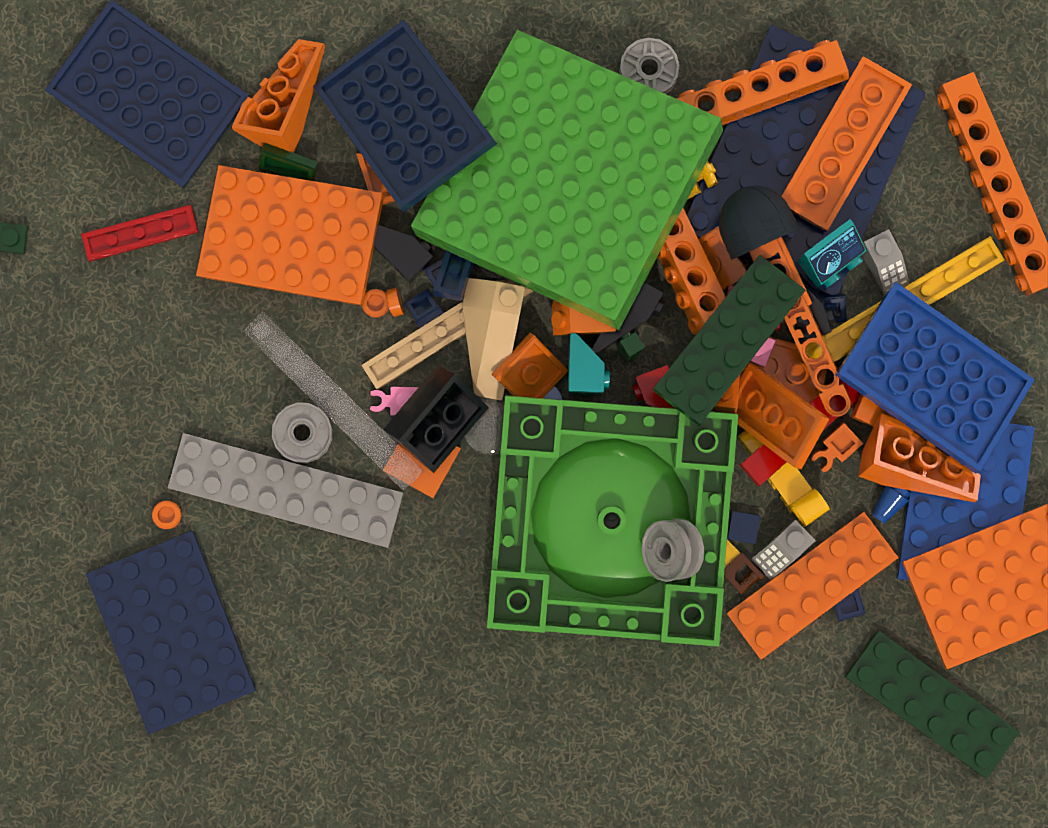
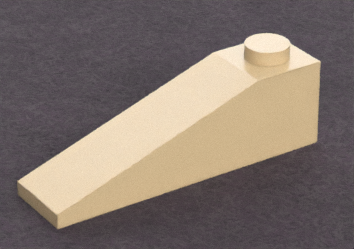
M473 278L468 280L462 308L473 391L477 396L501 401L503 399L505 388L491 374L512 354L525 290L523 286Z

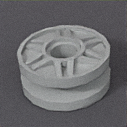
M644 38L635 41L627 47L621 58L619 74L668 95L677 82L680 65L677 54L669 44L660 39ZM645 65H652L656 68L657 72L653 75H646L641 68Z
M297 402L286 406L277 414L272 425V439L276 449L285 458L295 463H309L318 460L328 451L332 442L333 429L329 418L319 407L310 403ZM301 425H305L310 429V436L304 441H299L295 437V430Z
M677 518L655 522L646 530L642 539L641 552L644 564L649 573L657 580L665 582L693 577L700 570L704 560L703 540L696 526L690 521Z

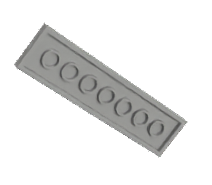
M185 433L182 435L168 484L169 489L389 548L404 494L403 492Z

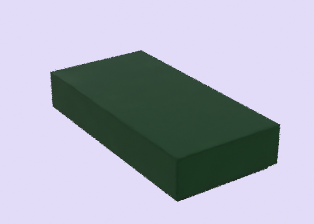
M264 143L261 149L259 169L279 176L315 181L318 161Z

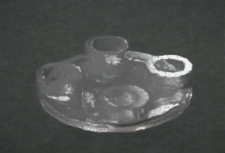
M483 399L482 401L489 408L465 435V439L475 451L485 455L501 453L505 402L495 399Z

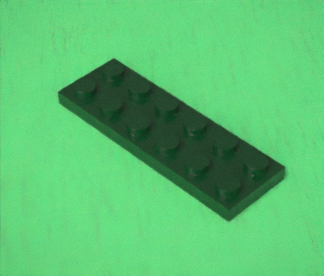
M759 255L657 383L653 391L700 426L806 290Z
M878 630L845 676L853 684L985 779L989 777L1020 733Z

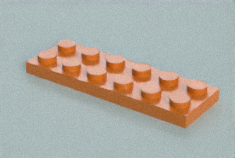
M864 56L861 58L782 194L790 210L795 215L825 232L828 231L911 88V83Z
M862 512L726 614L758 658L762 660L899 557L865 512Z

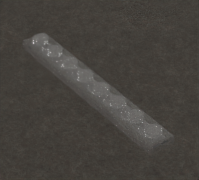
M263 311L243 330L403 491L424 472Z

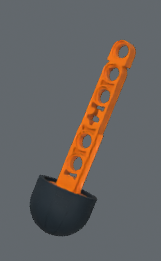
M748 186L734 192L723 204L719 215V231L730 259L732 260L749 252L754 262L759 255L767 259L779 253L781 258L774 259L770 263L773 265L777 263L782 264L786 268V275L806 290L782 236L800 229L785 199L774 190L763 186ZM805 291L784 319L815 387L821 391L819 396L825 409L832 416H843L851 407V398L845 384H840L839 377L835 376L838 369L809 308L812 302L807 291ZM801 316L803 320L808 319L810 324L806 326L809 335L814 331L817 337L809 338L804 343H801L799 338H803L805 335L802 329L796 330L794 327L798 322L797 317ZM812 342L818 343L822 347L821 356L815 359L808 357L806 354V346ZM820 370H831L834 374V381L828 385L820 383L817 377ZM834 395L843 396L846 400V407L841 411H835L829 403L831 397Z

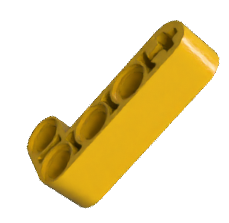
M746 430L737 436L749 455L753 454L763 445L762 442ZM788 462L767 479L774 490L777 489L781 494L780 499L790 513L793 512L796 515L797 521L802 527H806L829 510V506L816 489H812L800 471Z

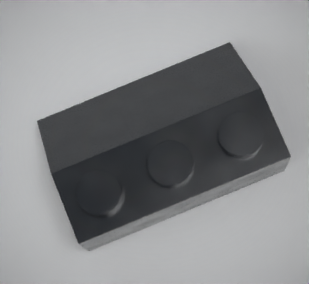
M438 364L383 431L434 473L489 407L455 374Z

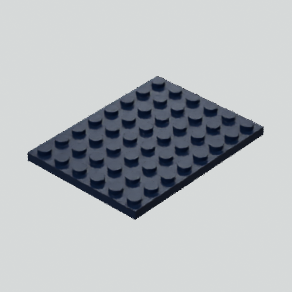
M771 25L751 71L759 69V66L764 62L770 60L778 62L786 59V56L794 51L802 50L805 52L811 50L815 44ZM843 57L850 79L858 63ZM812 62L808 65L807 69L811 72H817L823 66L818 62ZM785 72L780 76V79L784 82H790L795 78V75L791 72ZM848 80L727 123L710 162L716 170L714 175L718 184L708 188L703 179L699 187L701 193L695 196L687 214L697 238L702 237L719 226V215L723 204L739 189L748 186H763L774 190L782 196ZM758 82L754 85L753 89L757 92H762L768 88V84ZM911 86L827 232L792 213L800 229L782 236L797 271L815 290L830 295L839 294L849 271L846 267L840 271L838 275L841 278L828 288L824 284L816 288L797 263V260L849 219L854 223L861 240L863 239L926 92ZM749 252L740 256L753 262ZM774 255L771 258H767L766 260L770 262L774 260L776 255Z

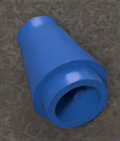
M885 486L872 515L886 524L909 501L907 498L911 492L905 489Z

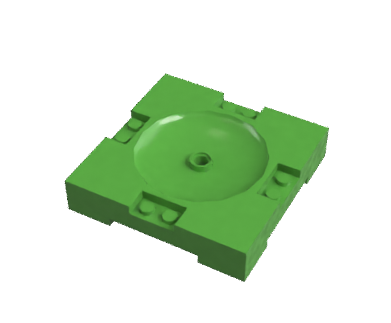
M505 395L487 628L660 640L667 643L719 647L738 414L711 411L701 425L698 426L676 408ZM609 512L619 515L620 520L615 527H607L604 524V517ZM680 518L690 521L696 526L703 540L704 560L700 570L693 577L669 582L657 580L646 568L641 552L642 539L646 530L653 523L661 520Z

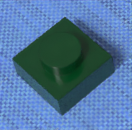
M0 223V252L25 254L28 226Z

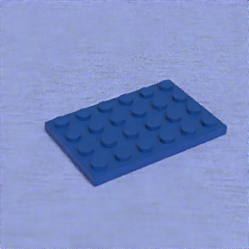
M897 282L890 286L840 366L837 374H835L836 377L838 376L843 382L975 474L983 468L1035 380Z
M1008 424L983 468L978 472L981 477L978 500L976 502L910 491L896 579L908 580L902 561L1023 513L1035 427Z

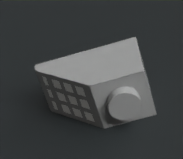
M889 229L863 242L867 251L862 256L883 296H885L890 286L895 282L902 287L910 284L903 255Z
M792 520L751 560L772 580L816 540L797 520Z

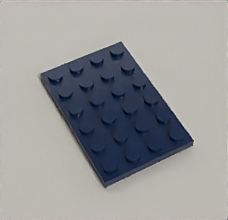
M113 0L108 2L45 89L48 94L184 189L232 124L242 103L249 97L248 94Z
M402 20L313 86L403 212H406L497 144L405 20Z
M194 531L86 573L148 734L257 691Z

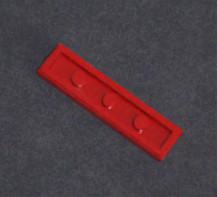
M187 205L82 233L81 237L87 260L91 262L199 232L192 206Z

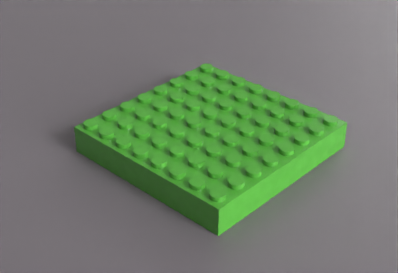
M517 30L473 110L497 144L427 195L411 227L417 237L619 330L723 132L721 118Z

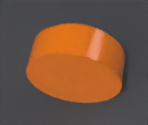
M398 288L388 289L386 291V299L392 316L404 315L405 310Z
M371 289L365 293L362 308L368 316L379 318L389 311L384 291Z
M172 501L159 502L152 512L154 523L162 529L176 527L182 518L180 507Z

